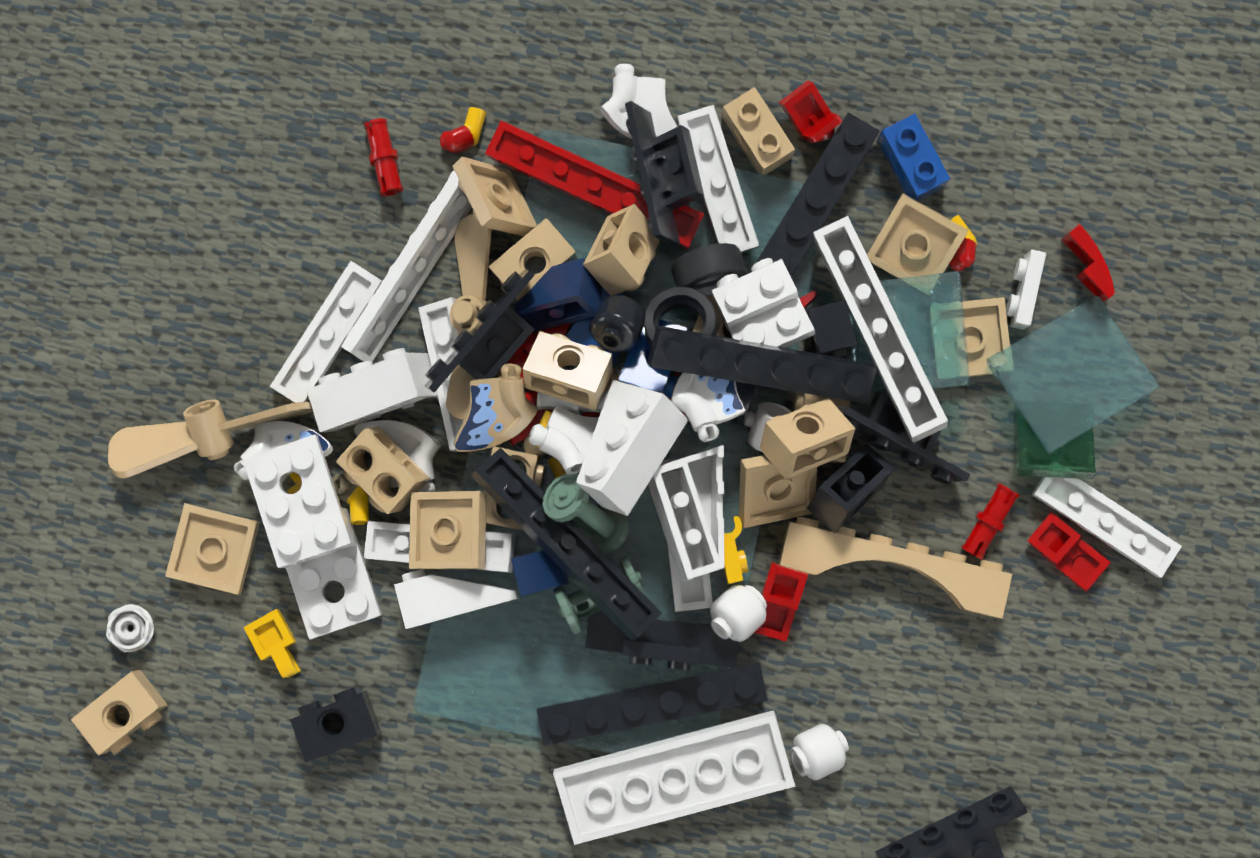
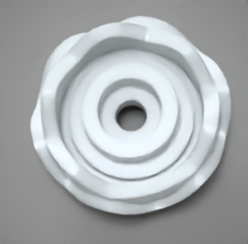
M128 604L115 609L109 615L106 636L119 650L134 652L142 649L150 642L154 632V623L151 615L142 607ZM130 624L134 626L132 632L128 630Z

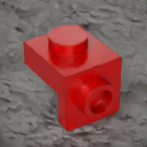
M809 80L779 101L780 106L800 137L811 143L827 140L835 133V127L842 123L840 116L831 112L814 83Z

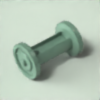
M563 474L556 478L548 486L543 497V508L546 515L558 522L573 519L584 528V533L604 554H609L618 549L625 541L629 532L630 523L628 517L606 508L600 509L590 501L589 494L576 483L579 474Z
M627 555L620 557L621 571L645 595L639 582L642 580L640 573H635ZM561 586L553 589L561 607L559 612L562 617L566 618L574 635L582 632L580 619L601 610L581 589L569 595L566 594ZM584 601H587V602L584 603V604H581V605H579V606H576V605H578V604H580V603H582V602H584Z

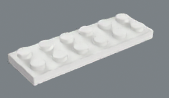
M774 710L556 768L553 772L574 845L795 787Z

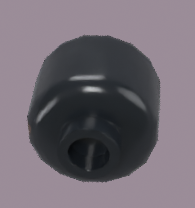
M618 295L607 297L599 305L591 324L592 336L606 350L612 352L629 351L637 344L643 331L645 312L630 297Z

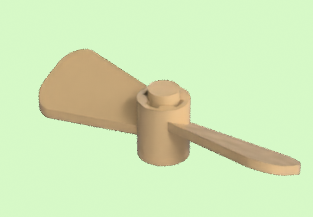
M473 214L464 217L459 222L454 236L463 296L459 297L452 304L449 317L452 326L458 330V335L465 329L470 333L479 322L475 318L477 313L487 303L485 298L492 229L481 227ZM458 365L450 376L446 407L452 416L464 421L470 403L469 381L475 379ZM501 370L495 375L494 378H499L502 376Z
M218 400L202 401L190 406L183 412L185 422L126 427L119 430L109 442L108 464L114 476L124 479L195 450L201 457L216 460L226 456L229 453V448L233 446L232 431L254 427L265 422L280 421L313 412L310 402H297L226 421Z

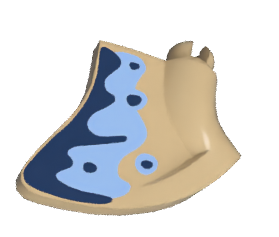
M503 365L501 368L502 376L499 378L469 381L470 403L468 412L454 440V446L457 451H476L499 445L515 437L532 421L538 407L525 397L524 378L521 377L522 369L519 365Z

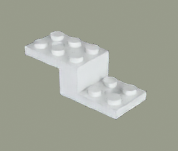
M312 435L244 458L243 462L277 567L286 568L309 640L381 616L382 612L353 524L350 523L349 511L340 505L318 435ZM291 472L299 474L302 479L301 489L295 494L286 493L282 487L283 478ZM331 581L340 582L345 590L344 597L337 603L328 601L324 594L325 586Z

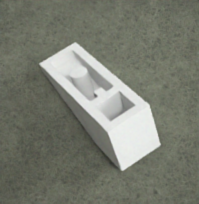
M424 569L403 574V582L394 584L405 629L519 598L518 592L515 590L435 574L425 576Z

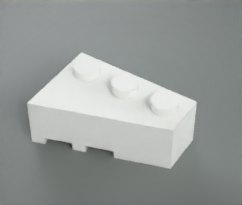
M399 348L383 354L384 360L373 364L370 360L351 366L352 373L340 376V373H333L319 378V385L307 389V393L320 433L336 432L379 418L382 414L401 407L404 410L415 406V402L425 398L436 397L438 399L437 390L433 393L424 386L429 380L425 375L431 368L429 354L406 353L404 348Z
M612 380L576 483L603 508L628 516L686 425L687 417L662 393Z
M724 445L660 465L648 483L680 582L724 568L722 496L724 494V482H722Z

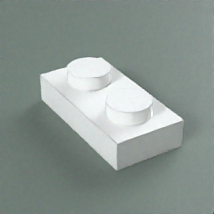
M1031 249L1024 255V259L1019 258L1016 263L1013 279L1019 281L1016 295H1010L1006 307V315L1011 317L1009 327L1024 330L1031 325L1046 256L1045 252Z

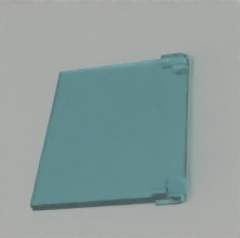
M1098 296L1092 297L1075 309L986 359L988 367L996 379L1000 380L1049 454L1160 387Z

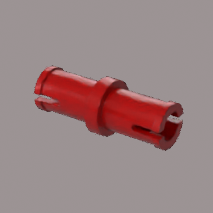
M378 118L364 123V129L366 130L371 154L368 157L370 165L375 166L380 195L387 197L397 195V192L401 193L404 189L401 185L396 164L399 157L397 150L392 148L387 119Z
M998 483L983 512L978 511L975 516L978 521L964 545L961 546V549L982 560L996 533L1003 531L1005 525L1002 523L1020 495Z

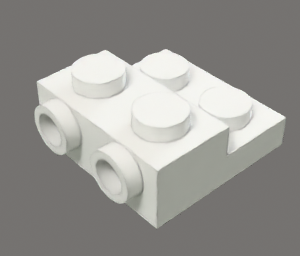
M771 258L763 259L752 266L751 273L738 278L737 274L727 275L721 278L716 283L717 288L712 290L714 303L732 339L787 348L815 335V329L798 297V291L782 259L774 263Z

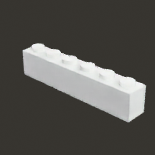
M846 216L813 232L815 243L842 299L846 301L853 322L874 365L878 368L877 371L911 441L914 443L946 428L948 420L849 217Z

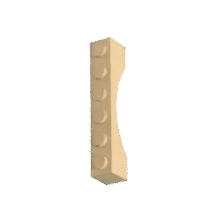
M797 517L796 523L788 522L786 525L778 560L779 565L807 572L811 575H818L832 567L854 561L875 560L895 563L912 569L932 580L949 595L960 610L1003 619L1012 574L1002 572V564L981 560L980 566L965 563L966 556L944 551L943 558L928 554L929 547L914 543H907L906 549L891 546L892 538L871 534L870 539L865 540L855 537L856 530L841 527L834 534L831 531L818 529L819 521L803 517Z

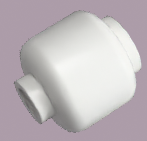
M733 585L711 604L710 614L713 620L711 626L719 637L742 642L749 638L766 621V601L761 593L752 586Z
M819 724L798 734L793 740V748L789 750V754L796 771L801 776L819 780L844 767L846 762L845 752L849 750V747L841 731H834L828 725Z

